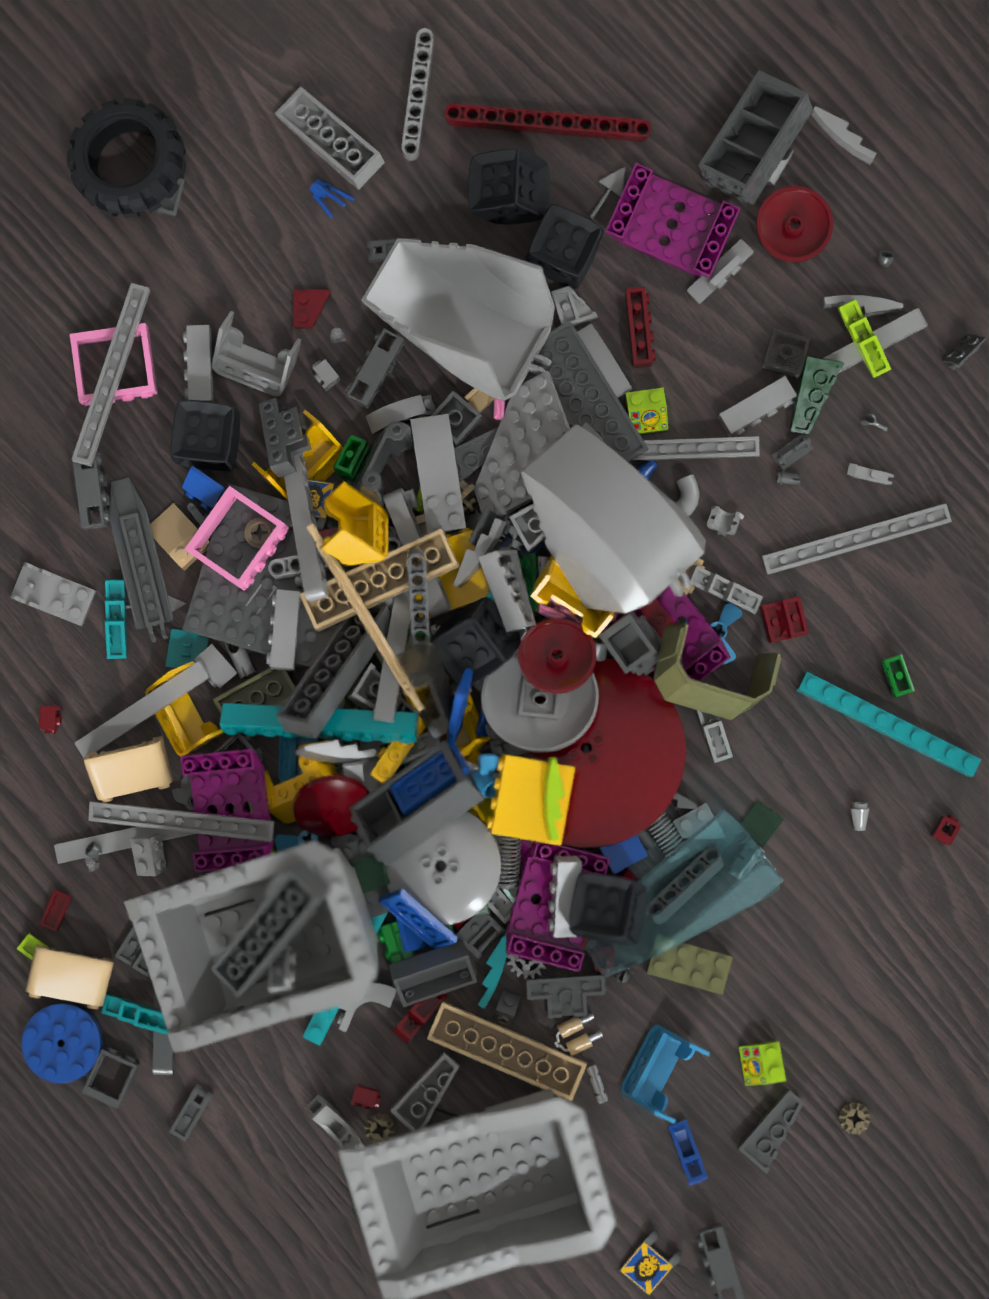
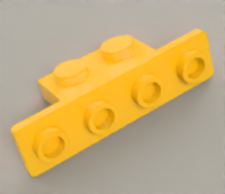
M419 716L417 739L427 725V722ZM392 741L386 748L383 746L377 754L379 759L370 775L382 784L391 779L415 742L403 744Z

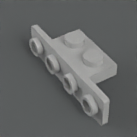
M740 239L717 261L711 277L701 276L687 289L688 294L698 304H701L716 288L721 289L728 282L727 278L731 274L734 276L740 271V266L753 254V250Z

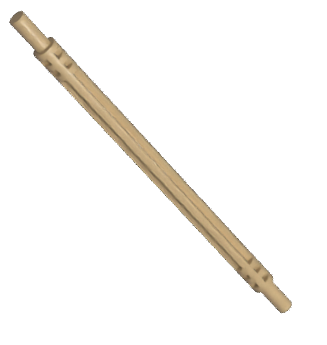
M314 524L307 526L308 531L316 542V548L406 696L410 697L418 712L424 710L425 707L415 691L417 690L412 681L409 679L337 558L327 554L322 549L323 539Z

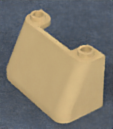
M163 736L154 737L152 741H144L138 745L108 752L101 751L99 755L96 751L90 752L84 757L85 767L97 800H102V803L112 801L113 797L151 788L165 789L170 787V783L174 780Z
M35 945L25 990L29 993L30 997L40 998L42 995L87 1004V1007L91 1009H98L99 1006H103L114 964L113 959L103 957V959L100 958L99 960L95 956L90 957L55 950L54 948L49 950L50 948Z

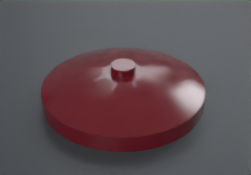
M801 186L784 187L769 195L761 205L756 220L757 235L762 246L773 257L791 263L804 262L821 253L829 242L833 231L832 213L827 202L815 191Z
M561 618L544 620L534 625L523 636L518 650L519 667L525 679L535 688L552 694L568 693L585 684L595 669L597 659L596 646L591 635L586 634L578 623Z
M329 775L316 778L303 785L296 793L293 800L294 818L301 828L314 835L337 837L349 834L359 829L351 820L352 813L349 808L368 795L369 791L362 783L347 776Z

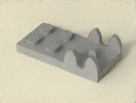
M24 562L9 598L83 626L97 591Z

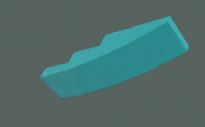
M106 579L105 635L107 659H126V586L124 579Z
M506 932L486 962L492 968L482 982V985L488 988L478 1003L483 1009H485L493 995L507 957Z
M106 994L101 1014L116 1017L117 1020L132 1023L133 1026L168 1035L169 1031L162 1010L126 998Z

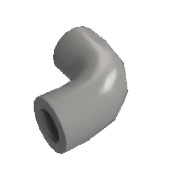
M694 475L686 476L676 482L681 494L676 504L688 516L697 507L700 496L698 483Z

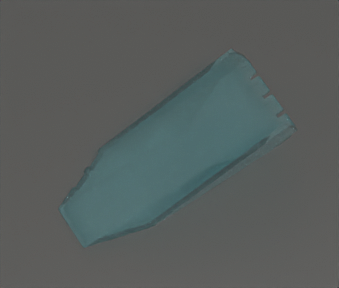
M723 809L639 880L647 888V902L642 932L636 946L589 940L585 949L605 978L670 950L762 901L780 889L779 884L783 881L781 875L774 869L772 863L764 855L758 844L754 842L749 832L744 830V826ZM709 847L717 848L724 860L722 869L665 923L655 924L647 912V905L702 852Z

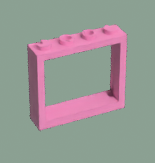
M146 323L139 324L135 336L142 337L148 386L117 390L113 403L118 399L131 401L134 400V397L148 398L153 396V394H158L149 329ZM116 327L70 334L78 399L82 405L90 406L93 394L85 395L78 345L112 340Z
M229 486L185 550L245 591L250 584L254 583L256 574L264 569L267 558L275 553L279 541L285 539V534L288 532L289 527ZM236 499L276 525L239 580L199 553Z

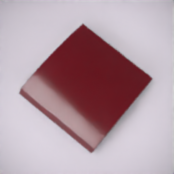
M800 597L759 606L768 643L809 634Z

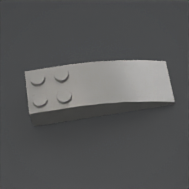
M302 87L275 113L304 143L358 190L385 163L381 154Z
M449 414L410 419L427 533L431 534L439 529H442L444 532L465 529L466 524Z

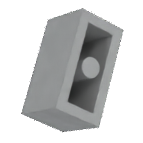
M213 644L195 658L196 662L202 661L211 676L207 680L214 688L218 686L221 689L238 674Z

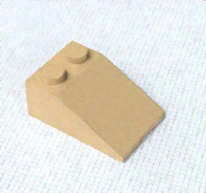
M173 503L150 526L153 538L185 571L197 560L185 548L198 529ZM207 540L199 553L203 554L208 550L209 540Z

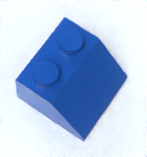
M194 466L190 468L182 486L186 491L184 495L191 500L196 498L201 501L200 506L207 511L213 510L226 491L223 486Z

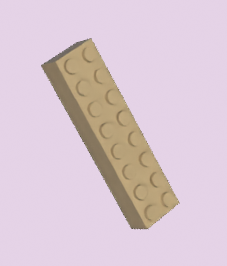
M442 529L389 552L388 556L382 561L366 563L346 572L367 609L409 590L407 553L412 548H419L424 552L427 582L460 567L449 540ZM414 556L411 561L419 562L421 557ZM415 575L412 579L420 581L422 576ZM335 578L327 581L328 597L308 602L305 593L300 594L311 622L317 631L324 630L357 614Z
M444 1001L427 1037L430 1041L544 1090L552 1088L554 1094L572 1101L587 1066V1063Z

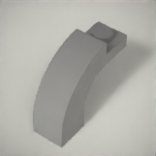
M418 395L384 406L367 415L366 419L371 433L376 434L393 422L404 423L410 419L431 416L436 408L431 395L423 397Z
M373 982L365 998L340 1005L339 1008L346 1012L345 1014L341 1013L337 1022L340 1024L339 1030L344 1032L348 1030L356 1009L363 1003L377 1002L390 1008L397 992L396 988L386 983Z
M319 1094L305 1107L310 1117L330 1134L340 1148H362L365 1146L354 1128Z

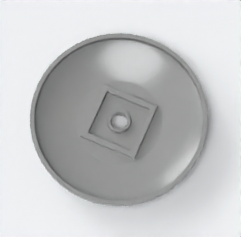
M518 648L509 661L484 679L481 700L483 713L489 726L504 742L523 751L543 753L556 751L571 745L588 730L597 712L599 693L594 673H592L585 684L576 690L562 694L547 693L532 686L523 676L519 667ZM543 696L546 701L543 704H537L535 698Z
M465 812L390 866L383 863L384 876L390 893L400 889L405 890L443 925H448L474 916L490 901L499 883L501 857L497 842L487 826L471 813ZM438 860H443L446 863V869L442 872L436 869V862Z

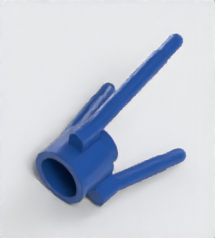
M317 179L312 184L310 191L314 193L312 197L318 201L330 218H333V215L321 200V197L324 199L328 195L338 204L345 207V203L333 195L330 190L354 201V197L333 187L326 181L323 182Z

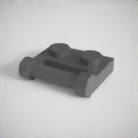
M489 914L472 916L455 935L459 940H463L465 946L480 959L483 956L482 953L506 931ZM493 926L495 930L477 948L474 947L473 944Z

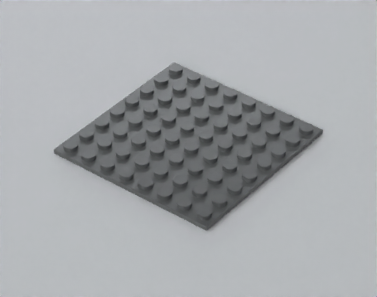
M228 484V487H232L286 524L290 514L288 501ZM236 499L214 530L205 557L239 580L260 550V548H253L247 543L244 535L245 527L251 520L265 517ZM328 516L326 530L337 528L338 521ZM259 526L258 532L254 535H258L261 541L262 535L266 532H263ZM289 528L287 530L285 539L279 541L275 553L267 558L264 569L256 574L254 583L250 584L245 591L203 563L182 630L265 655L271 652L272 645H269L268 642L269 633H273V625H270L271 614H275V606H272L273 595H276L277 590L304 592L303 587H296L295 577L274 579L268 570L269 563L272 560L298 555L293 529ZM299 561L292 564V569H300ZM364 564L343 567V570L346 573ZM276 565L272 571L276 574L281 573L283 567ZM331 570L325 571L327 581L335 578ZM260 584H261V585H262L261 588L258 590V592H257L256 595L253 597V599H252L251 602L248 604V606H246L247 602L250 600V598L252 597V595L255 593V591L257 590V588H258V587L260 586ZM273 585L276 586L277 589L274 591V593L271 595V597H270L269 600L267 601L268 596H269L270 593L273 591V589H272ZM302 599L295 664L310 668L341 622L321 631L315 630Z

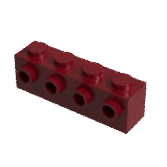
M645 287L629 288L625 291L632 367L633 369L652 367L653 361H656L655 349L652 350L651 342H654L653 331L649 329V324L652 323L651 312L647 310V305H650L649 293H646Z

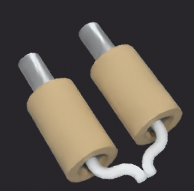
M590 1013L582 1018L573 1017L557 1025L559 1031L556 1034V1047H560L564 1052L569 1051L571 1056L592 1047L593 1041L603 1037L601 1031L590 1036L585 1033L565 1043L568 1049H565L558 1043L560 1040L559 1034L564 1039L584 1029L583 1024L595 1019L593 1014Z

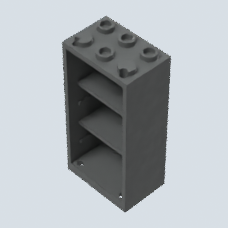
M758 70L698 165L705 183L712 188H715V186L720 188L728 196L731 194L736 196L742 203L746 204L748 202L753 205L813 111L808 93Z
M444 740L349 809L352 813L351 820L359 828L357 830L359 836L365 840L363 845L366 847V850L369 853L373 852L378 862L382 861L387 866H390L484 800V797L471 773L469 772L464 776L449 748V744ZM442 750L457 781L405 816L390 786Z

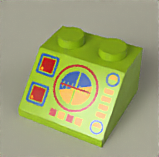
M664 387L627 392L625 394L627 414L639 434L668 431Z
M772 1040L738 1046L745 1085H763L786 1081L779 1041Z

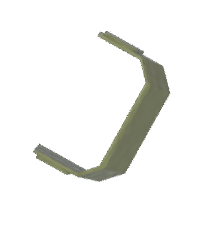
M669 624L665 627L654 674L655 683L665 701L732 720L752 708L771 693L779 671L780 653H759L757 655L748 695L744 696L689 679L680 664L688 624Z

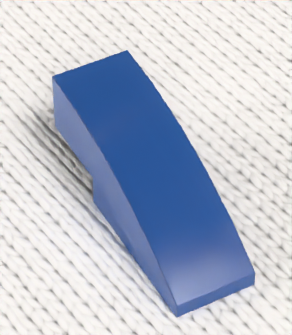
M687 1120L668 1126L689 1185L707 1180L708 1176Z

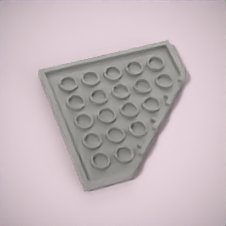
M548 371L523 383L517 394L509 400L504 417L500 422L475 485L476 489L474 492L482 514L487 507L502 518L532 502V496L527 492L521 470L570 429L551 374Z

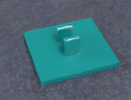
M171 629L165 667L178 668L192 661L196 663L195 658L208 648L209 638L188 631Z

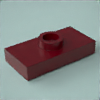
M657 598L641 609V612L661 638L667 625L676 624Z
M54 889L39 925L58 932L73 896Z

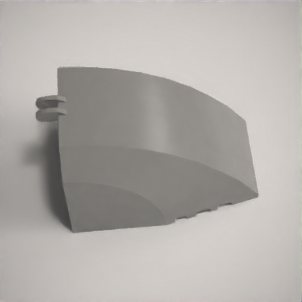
M397 238L361 300L382 320L450 373L475 389L504 401L515 396L528 372L536 375L545 372L544 368L534 365V362L547 367L551 364L550 359L539 355L550 334L555 305L541 266L473 244H466L465 247L458 246L457 243L441 245L437 241H432L429 244L422 243L421 240Z
M575 424L521 470L527 492L532 496L534 502V512L538 513L540 519V529L544 531L546 537L544 540L545 544L585 608L627 613L650 603L668 586H670L674 594L679 597L682 596L683 590L676 580L677 578L684 588L689 589L692 586L684 571L704 554L705 538L689 516L675 502L599 438L578 424Z

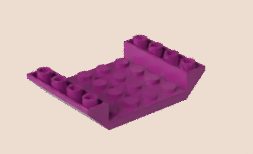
M635 163L605 232L626 247L691 275L710 278L741 208L724 200L722 204L657 177L653 175L652 169ZM682 203L685 209L682 212H677L674 209V205ZM674 220L677 223V227L669 229L666 225L667 221ZM666 237L670 243L667 246H662L659 243V239Z
M668 586L656 597L676 624H678L677 620L680 616L687 619L688 629L680 664L689 679L700 682L731 658L722 639L684 591L683 595L679 597ZM648 604L627 613L614 612V616L607 626L610 628L633 611L639 618L644 615L641 609ZM657 663L653 665V667H654L655 669L650 672V674L653 676V678H654V674H655V670H656Z
M253 749L180 756L183 776L190 775L194 812L212 814L210 807L214 805L217 808L216 815L270 821L264 766ZM247 802L252 804V812L246 810L245 805ZM230 803L235 807L233 814L228 811ZM197 833L199 851L193 853L195 872L224 870L271 855L273 841Z
M535 841L525 859L506 929V953L580 972L585 954L580 951L584 937H554L548 931L547 922L548 919H551L548 904L549 900L552 899L549 886L550 882H553L551 863H554V856H578L582 862L581 873L606 875L610 858L563 845ZM538 893L540 900L538 903L533 904L531 896Z

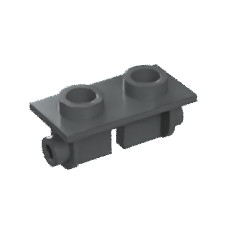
M802 433L775 452L772 457L780 468L785 470L814 448L810 444L811 440L809 437H805Z

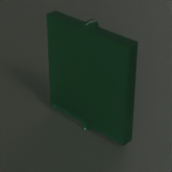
M757 801L738 828L747 834L749 839L755 840L764 847L783 819L775 814L772 808L769 809Z
M374 855L350 864L351 867L354 866L363 894L391 883L386 871L387 866L382 861L378 862Z

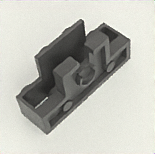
M385 328L382 333H377L373 349H368L364 357L366 359L364 365L358 367L354 383L350 382L346 389L347 398L366 409L370 407L375 396H379L385 385L383 384L387 374L390 375L397 364L396 358L405 344L403 338ZM386 335L395 340L389 352L380 348ZM364 382L369 387L362 400L353 397V394L357 387H361Z
M277 398L260 403L259 410L270 468L279 478L297 472L294 455L311 450L309 437L307 435L303 436L301 430L302 428L303 430L307 429L306 418L303 414H298L297 407L285 411V408Z
M98 451L93 461L94 468L84 469V464L73 462L81 528L84 530L107 527V522L110 521L108 512L110 496L106 494L105 486H108L107 476L100 470L102 456ZM93 506H99L101 523H91L90 513H93Z
M604 974L526 979L527 1000L547 999L548 1019L574 1015V1017L588 1016L586 996L606 995Z
M721 1223L699 1229V1236H696L699 1248L703 1247L704 1250L700 1253L705 1267H709V1271H706L711 1287L715 1286L717 1293L714 1294L715 1299H723L720 1290L732 1287L735 1299H745ZM715 1231L719 1248L708 1252L703 1234Z

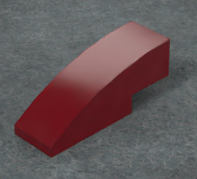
M444 993L415 1003L392 1032L407 1044L448 995Z

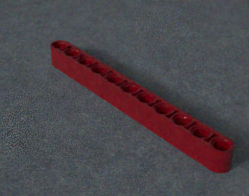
M450 104L445 109L446 122L449 125L639 142L646 141L651 132L650 123L643 119L465 104ZM457 112L459 115L456 118H451L449 113ZM470 113H474L477 115V118L471 120L467 116ZM488 115H494L496 119L494 121H488L486 117ZM511 116L515 118V121L508 123L505 119ZM526 118H532L534 122L532 124H526L524 120ZM548 119L551 120L553 124L550 126H546L543 124V121ZM569 121L572 125L566 128L562 126V123ZM582 123H588L591 127L588 129H583L580 125ZM606 124L609 126V129L603 131L600 129V125ZM620 126H626L628 128V131L621 132L618 128ZM643 127L647 132L640 134L637 129Z

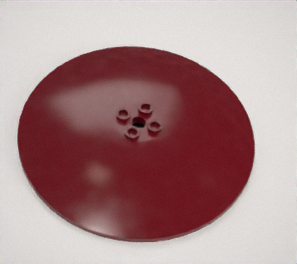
M608 658L604 661H596L593 671L598 685L599 700L595 718L588 730L577 741L565 748L543 753L528 752L516 756L548 762V758L554 757L557 764L575 767L561 845L600 848L618 844L638 835L651 826L668 808L680 786L686 761L685 735L674 704L665 701L655 681L648 675L642 673L638 676L636 672L632 673L631 671L625 674L616 660ZM543 696L535 698L537 704H543L546 701ZM586 743L592 745V750L589 753L581 751L582 746Z

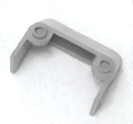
M230 311L219 328L212 361L213 370L219 375L271 396H280L297 361L302 339L298 338L291 350L283 349L277 357L243 344L244 336L242 332L231 327L234 312Z

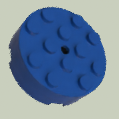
M58 1003L43 1008L29 1020L22 1037V1052L29 1068L40 1078L53 1083L72 1082L89 1073L93 1069L101 1049L104 1047L102 1027L99 1021L88 1009L75 1003Z

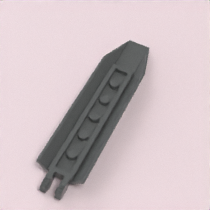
M130 477L111 482L110 525L136 630L148 628L150 639L153 643L157 639L153 627L160 625L163 639H168L165 624L173 621L174 618L147 510Z

